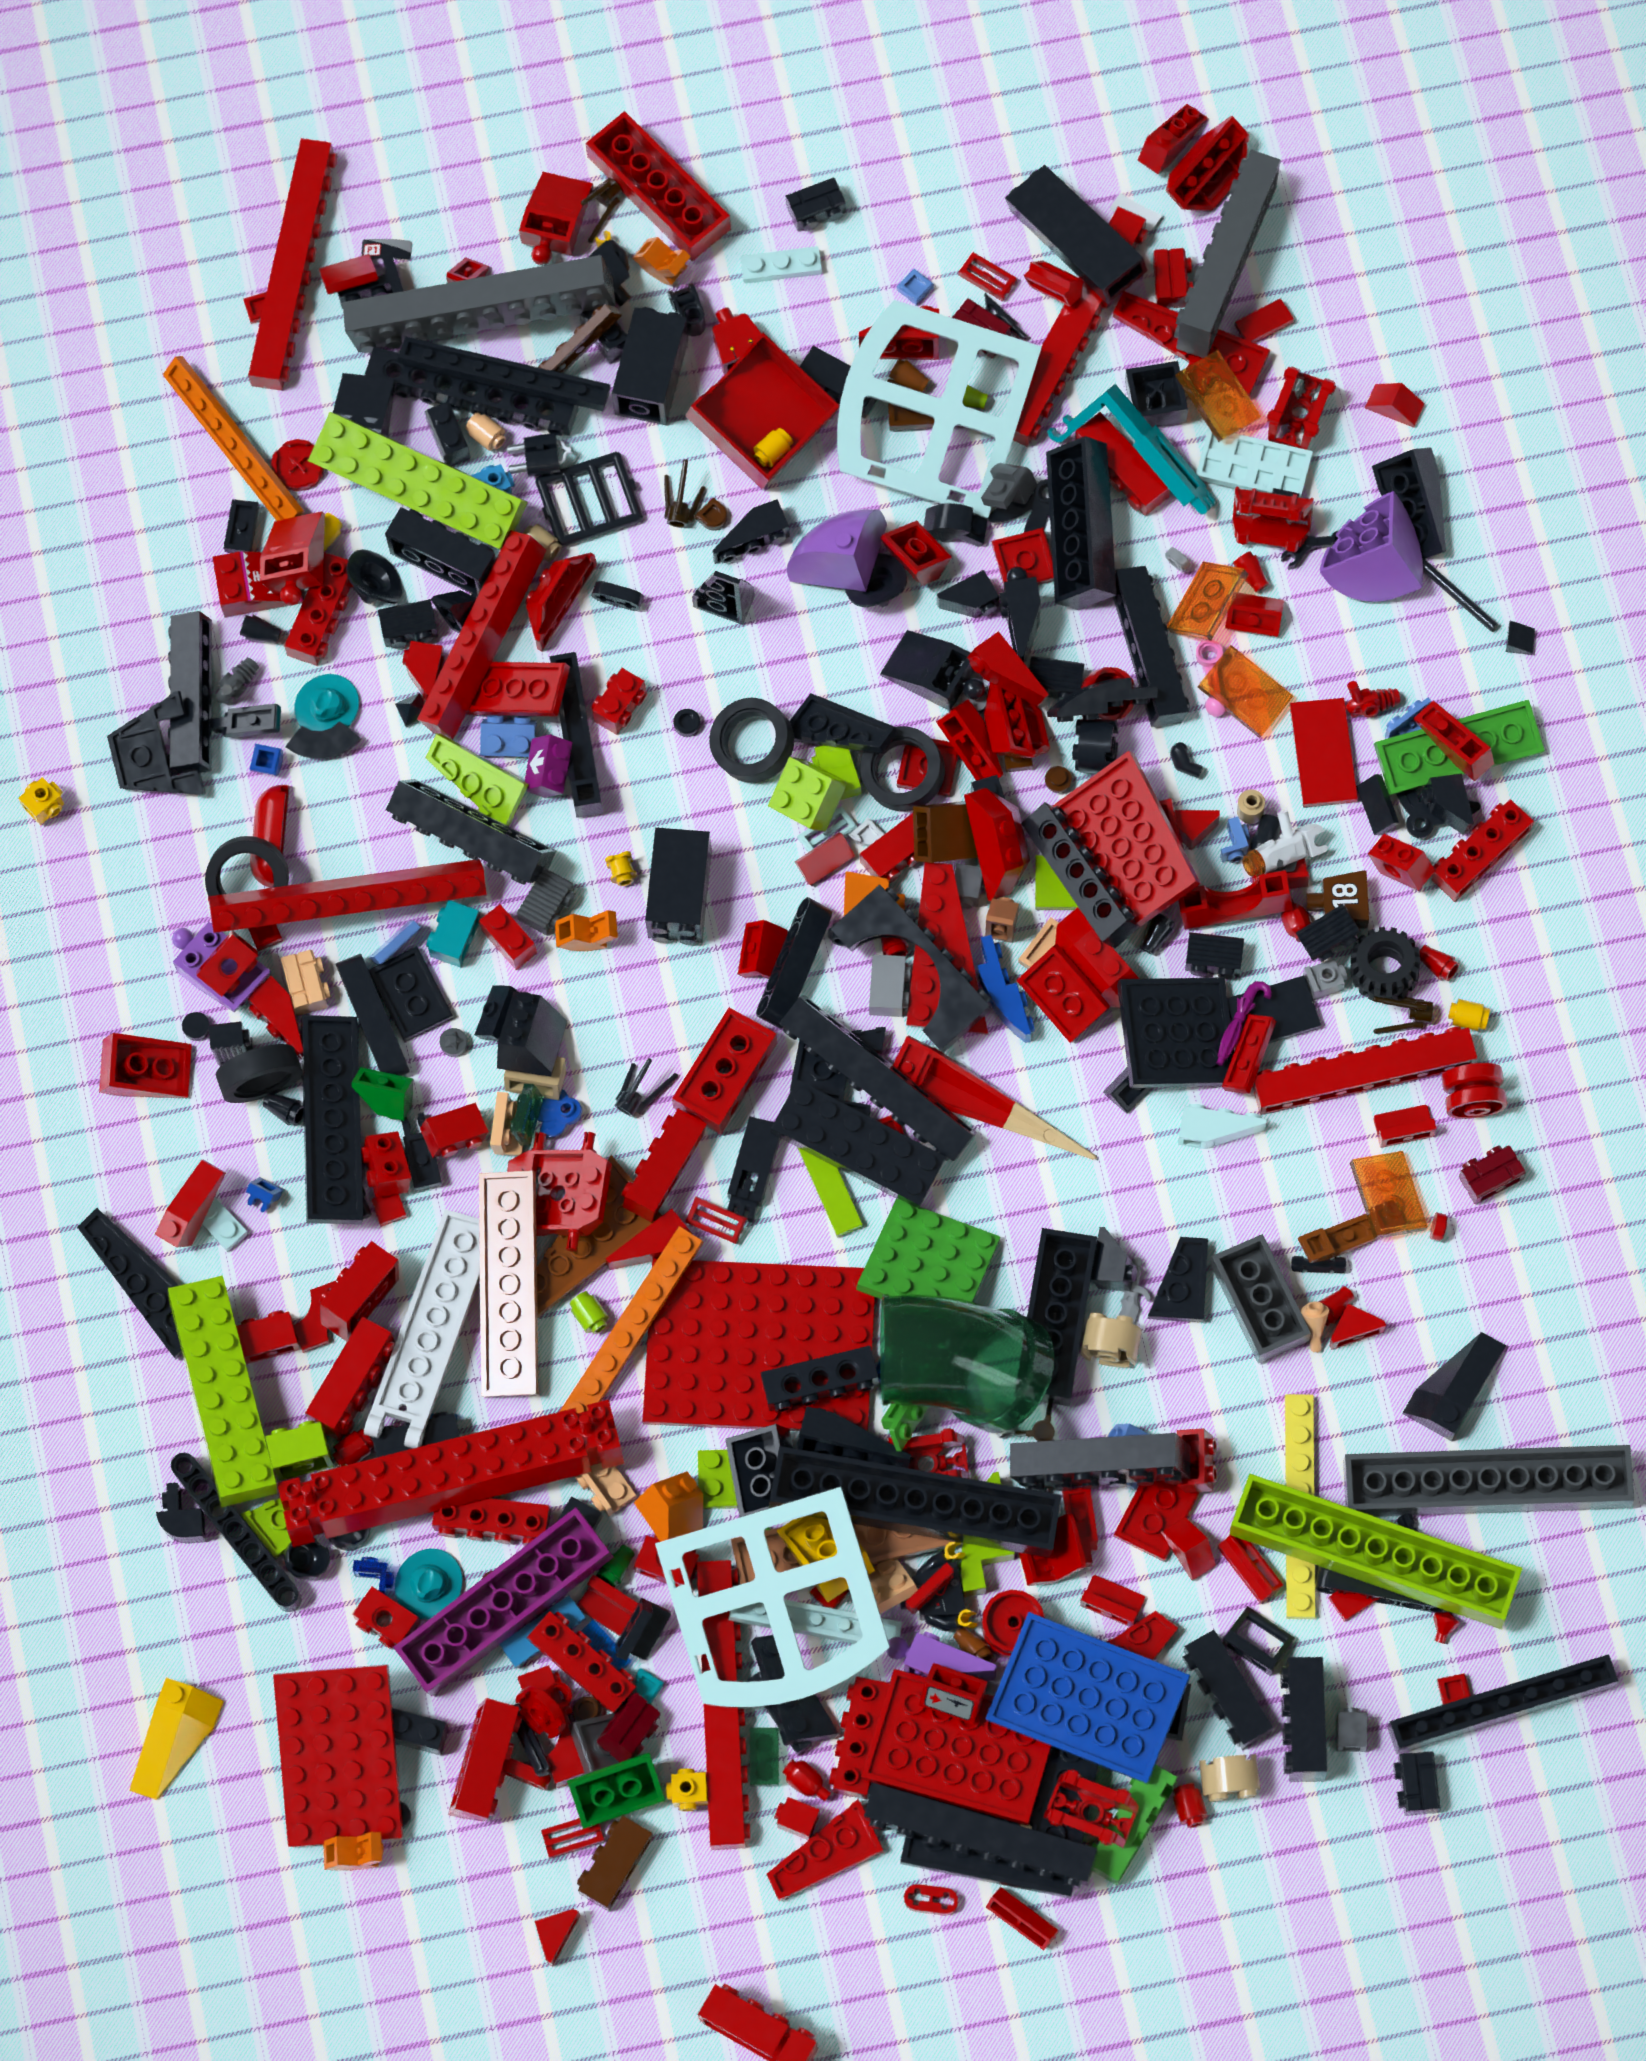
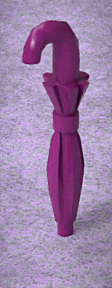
M1253 982L1248 986L1241 999L1237 998V1012L1223 1034L1216 1064L1222 1066L1234 1050L1240 1039L1242 1023H1244L1246 1015L1256 1007V1004L1252 1002L1257 991L1262 990L1264 991L1265 998H1271V987L1265 982Z

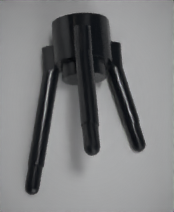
M648 1058L631 1088H628L636 1068V1064L632 1063L622 1088L615 1099L616 1103L614 1106L630 1117H633L636 1112L641 1115L646 1106L678 1078V1074L674 1073L641 1103L642 1096L636 1090L652 1063V1059Z

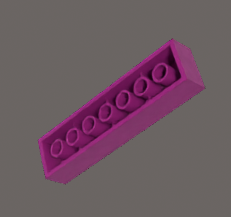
M575 1507L393 1648L426 1693L433 1697L498 1647L499 1644L515 1634L614 1558V1556L583 1514Z

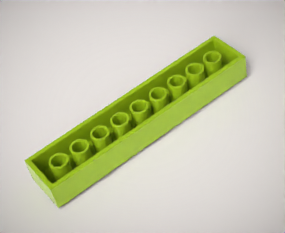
M1250 1473L1229 1535L1501 1630L1523 1569Z

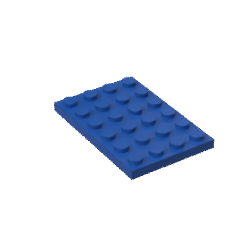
M1028 1612L985 1719L1031 1739L1148 1784L1190 1675Z

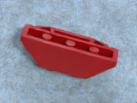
M1234 116L1228 117L1203 135L1169 174L1166 192L1182 210H1214L1230 191L1233 180H1238L1240 163L1243 158L1247 159L1249 134Z
M590 552L553 562L549 569L546 568L542 572L537 589L535 591L532 590L528 594L525 604L537 650L541 652L544 650L597 566L595 554Z
M990 682L984 718L992 752L1014 758H1034L1048 753L1050 744L1039 707Z
M987 788L964 794L988 901H991L992 898L998 899L1010 895L1031 861L1021 824L1019 808Z
M1078 907L1057 924L1055 945H1059L1111 1007L1120 1008L1117 989L1118 981L1120 979L1140 978L1113 947L1101 941Z

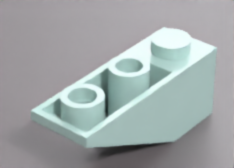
M1201 1104L1184 1105L1178 1145L1208 1149L1265 1131L1267 1119L1261 1118V1115L1256 1113L1240 1115L1234 1114V1111L1226 1108H1219L1216 1111L1206 1109V1106Z

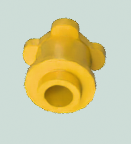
M624 851L605 858L607 868L612 873L610 880L612 883L618 884V886H627L633 883V879L637 876V872L633 870L631 864L633 858L630 851Z

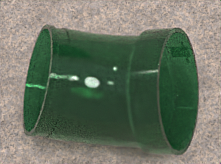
M882 1294L880 1322L882 1406L899 1404V1406H923L952 1411L963 1422L989 1433L1006 1432L1017 1427L1038 1407L1048 1389L1054 1365L1052 1341L1048 1332L1040 1323L1011 1309H995L962 1299L919 1294Z

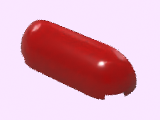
M284 784L272 786L259 796L255 805L252 836L262 838L273 844L282 855L284 853L290 786ZM250 854V869L254 878L260 884L273 888L274 876L268 863L261 857Z

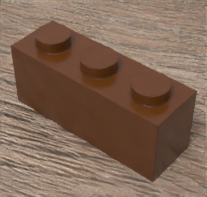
M622 1816L619 1821H613L607 1831V1835L610 1836L604 1846L600 1844L592 1856V1860L595 1862L589 1871L585 1869L576 1883L579 1886V1895L608 1912L654 1838L652 1832L625 1816Z

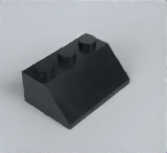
M513 992L498 1040L497 1069L552 1076L567 1026V1020L541 995L528 992Z
M777 1424L725 1439L740 1518L769 1508L779 1446L793 1448L790 1429Z

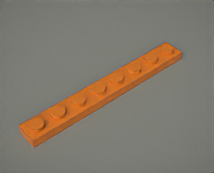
M175 356L162 375L275 520L301 516L304 512L302 507L183 356Z
M680 1226L677 1228L560 1411L576 1408L577 1413L588 1411V1404L603 1400L704 1243L701 1239Z

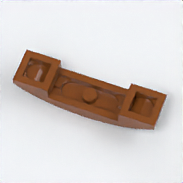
M1391 1200L1369 1209L1363 1215L1327 1229L1322 1227L1299 1236L1297 1239L1309 1262L1314 1263L1337 1257L1374 1242L1400 1229L1405 1225V1222L1394 1201Z

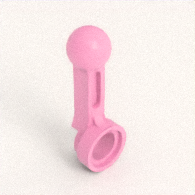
M1204 640L1196 648V660L1202 665L1206 675L1209 698L1205 703V708L1210 715L1221 716L1227 709V702L1220 695L1217 665L1222 660L1223 649L1214 640ZM1206 651H1212L1217 656L1212 660H1206L1202 657V654Z

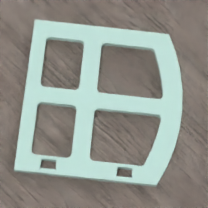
M893 300L865 336L846 378L837 424V452L840 472L939 504L955 503L973 508L974 514L988 519L991 506H985L981 497L993 480L990 470L996 464L1006 462L1042 346ZM906 325L958 343V349L942 397L937 398L877 379L872 375L882 353L902 326ZM980 350L1016 360L1019 364L1005 412L1001 417L965 407L962 403L977 353ZM864 398H875L934 418V425L919 472L911 473L864 458L861 455L860 431ZM958 425L991 435L995 438L980 491L976 493L942 483L939 480V473L953 429ZM871 465L886 470L884 478L868 474ZM950 491L965 495L964 504L947 499Z
M842 1487L655 1543L703 1704L726 1707H757L802 1699L827 1690L852 1677L871 1664L890 1647ZM820 1511L825 1512L835 1540L837 1554L827 1559L784 1572H778L772 1560L765 1536V1529ZM734 1537H743L755 1572V1579L748 1583L696 1597L693 1594L683 1561L684 1553ZM680 1568L685 1584L676 1588L671 1569ZM844 1577L848 1583L863 1637L840 1655L812 1670H808L804 1666L784 1597L787 1593ZM762 1602L765 1606L784 1668V1677L782 1679L751 1682L720 1680L703 1627V1620L710 1616ZM706 1653L711 1670L702 1673L697 1655Z

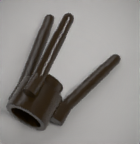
M607 178L592 190L589 196L581 201L583 206L595 198L602 205L609 204L588 238L589 243L593 242L613 209L620 203L617 197L621 195L622 190L612 178Z
M687 459L683 460L677 501H674L672 506L669 475H664V519H667L666 523L677 528L687 527L688 522L693 523L694 514L706 490L705 486L700 488L689 510L688 504L683 502L688 467Z
M1398 996V1000L1373 997L1374 1002L1409 1008L1408 1019H1413V1022L1376 1028L1373 1030L1374 1034L1411 1028L1423 1029V1023L1430 1024L1432 1021L1433 1002L1410 997L1402 998L1401 996Z
M1047 1404L1044 1420L1034 1423L1032 1430H1016L1014 1435L1033 1436L1036 1441H1053L1055 1429L1050 1423L1053 1404Z

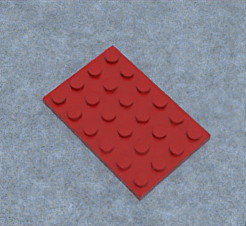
M1127 751L1053 805L1054 807L1058 805L1067 814L1068 818L1065 820L1069 825L1074 826L1081 835L1079 839L1081 843L1088 846L1094 853V862L1102 866L1108 873L1106 879L1121 892V901L1135 912L1136 917L1134 919L1139 927L1201 884L1133 752Z
M389 1664L273 1674L288 1847L324 1844L325 1840L336 1836L359 1837L369 1832H381V1840L404 1837Z
M894 1669L861 1779L1029 1826L1052 1746L986 1721L985 1718L994 1699L992 1695H984L983 1703L974 1725L919 1706L926 1677Z

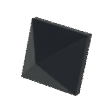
M420 693L395 703L406 728L419 722L417 718L425 704Z

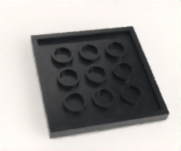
M1225 977L1120 979L1117 989L1130 1088L1222 1086L1234 1055L1233 1050L1222 1066L1216 1064L1223 1034L1231 1023Z

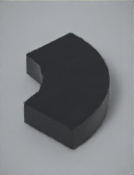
M339 721L332 728L324 731H312L301 726L285 747L305 758L326 759L346 753L356 746L361 738Z

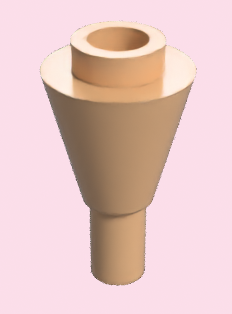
M1317 1301L1309 1302L1301 1309V1314L1311 1332L1310 1350L1312 1352H1320L1322 1350L1321 1336L1329 1313V1308Z

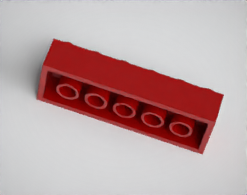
M623 111L585 143L587 157L608 178L616 181L622 193L679 250L684 249L691 256L689 258L691 262L731 230L730 215L626 111Z

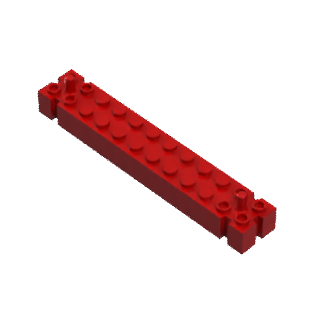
M609 1399L588 1404V1411L577 1413L576 1408L314 1473L311 1474V1481L301 1483L300 1477L278 1482L286 1528L292 1546L296 1547L315 1542L314 1536L323 1533L326 1539L439 1511L442 1508L447 1509L451 1508L450 1506L455 1507L592 1472L590 1466L600 1463L603 1469L625 1464Z

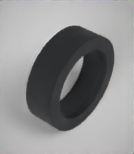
M743 698L726 706L714 720L709 736L710 750L717 764L733 778L747 783L762 782L774 777L785 767L794 749V732L787 717L775 705L760 698ZM758 716L770 720L775 729V742L770 753L764 759L752 764H742L734 761L729 752L728 742L735 726L749 717Z
M897 726L895 728L898 734L884 753L863 752L860 762V774L864 786L880 805L890 810L905 812L912 811L913 806L926 805L937 795L944 781L945 763L940 750L927 734L913 727ZM900 745H912L921 749L926 755L928 768L926 776L920 785L905 793H894L881 786L878 779V766L882 757L890 749Z
M240 836L222 844L212 855L205 873V887L208 896L227 894L222 887L220 879L223 865L235 855L250 853L261 857L268 863L274 876L273 887L287 886L289 884V870L282 853L267 840L254 836Z
M273 1044L255 1048L233 1057L221 1065L215 1075L225 1101L245 1103L263 1099L268 1093L276 1094L285 1090L301 1078L303 1071L293 1046Z

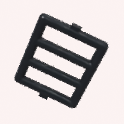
M618 451L560 469L561 472L538 476L535 480L544 506L542 511L545 520H549L554 537L558 539V543L562 547L639 523L644 518L635 494L637 488L634 479H630L622 455ZM610 464H614L631 514L617 519L598 469ZM585 472L589 473L606 521L592 527L588 521L573 476ZM561 480L564 482L580 527V531L567 535L564 533L548 488V484Z

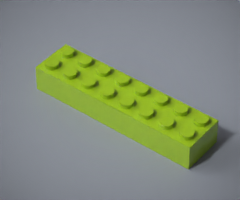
M329 412L308 459L309 462L500 550L510 530H516L528 503L524 499L333 412Z
M223 1275L168 1288L169 1302L221 1508L277 1494V1484Z

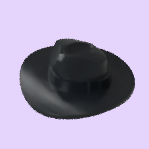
M360 549L354 551L347 562V576L353 585V590L360 596L363 602L366 604H371L375 600L390 604L399 602L402 596V584L394 566L385 557L371 550Z
M878 553L866 592L845 589L849 600L856 606L871 607L879 605L880 607H885L888 605L889 600L897 597L904 591L907 585V574L903 565L895 557Z

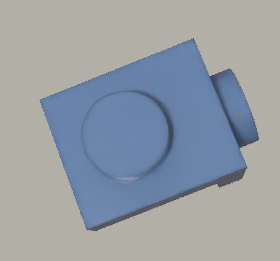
M1239 817L1228 819L1227 831L1232 846L1221 849V862L1229 861L1230 863H1235L1248 855L1249 845L1247 840L1250 839L1246 824L1241 825Z

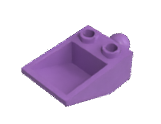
M210 922L195 937L187 928L177 929L172 935V943L176 948L182 950L173 960L177 973L197 989L234 1013L271 973L267 967L258 961L249 973L244 971L238 978L240 984L231 994L226 992L221 997L196 976V971L227 935L223 932L213 933ZM226 959L222 962L221 966L225 971H233L236 969L237 963L233 959Z
M917 1632L911 1647H908V1643L902 1637H893L888 1641L890 1647L886 1652L890 1658L895 1660L906 1658L903 1663L905 1672L927 1678L932 1664L936 1663L988 1682L995 1681L997 1665L939 1642L940 1637L932 1633L924 1632L922 1635Z

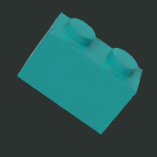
M448 900L446 907H441L436 920L439 924L436 931H431L427 939L426 947H428L430 957L461 968L479 926V920L481 919L479 910Z

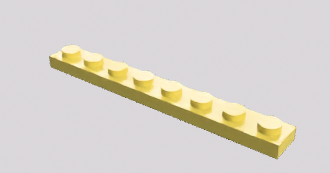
M1285 1394V1486L1314 1495V1395ZM1286 1555V1619H1315V1564Z

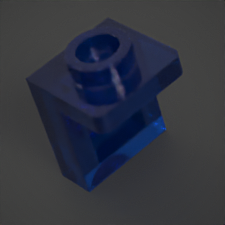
M361 1557V1560L353 1561L352 1571L355 1577L380 1579L379 1591L387 1596L388 1588L392 1589L394 1584V1572L390 1571L388 1563L378 1562V1559L374 1557Z

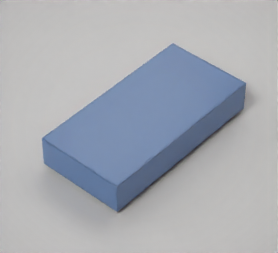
M414 920L408 921L369 958L374 964H383L420 930V926Z

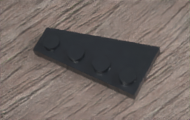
M774 1635L755 1637L751 1641V1645L763 1681L782 1679L785 1672ZM816 1694L802 1699L771 1705L784 1746L835 1739L839 1734Z

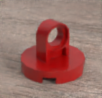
M554 1682L545 1691L537 1687L528 1686L517 1694L515 1703H520L522 1709L519 1711V1714L529 1727L538 1734L545 1731L549 1735L548 1738L552 1739L565 1729L566 1721L562 1709L571 1701L572 1692L569 1686L563 1682ZM556 1689L563 1693V1703H557L552 1699V1690Z

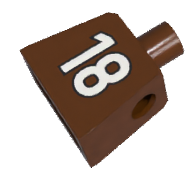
M1367 870L1324 878L1322 880L1321 893H1306V909H1322L1324 916L1338 906L1345 904L1358 927L1368 929Z

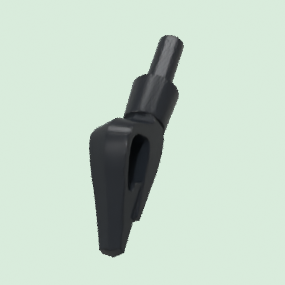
M985 293L986 310L989 311V307L994 309L996 314L993 315L1010 325L1011 331L1013 330L1022 340H1025L1027 335L1017 326L1018 322Z

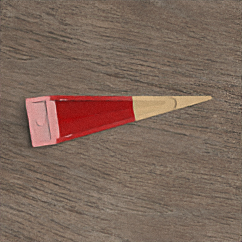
M909 1035L906 1036L893 1066L951 1112L1021 1134L1092 1160L1097 1158L1095 1154L937 1048H933Z

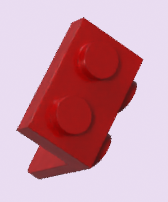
M1066 1513L1058 1517L1054 1547L1050 1558L1019 1553L1027 1586L1055 1584L1086 1566L1085 1553L1082 1549L1078 1526L1072 1513Z

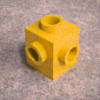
M43 777L38 781L31 782L26 787L25 792L18 798L22 808L40 826L48 818L57 816L64 805L61 798L62 790L55 782L51 781L48 783Z
M686 1768L677 1770L678 1774H671V1782L666 1783L667 1800H672L674 1807H679V1811L688 1812L697 1810L696 1806L708 1805L706 1772L695 1773V1769ZM685 1788H691L689 1792H683Z

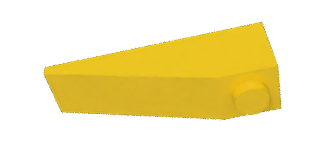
M166 1677L154 1708L129 1791L157 1800L176 1777L178 1771L188 1758L192 1757L196 1752V1748L204 1738L212 1732L224 1701L193 1686Z

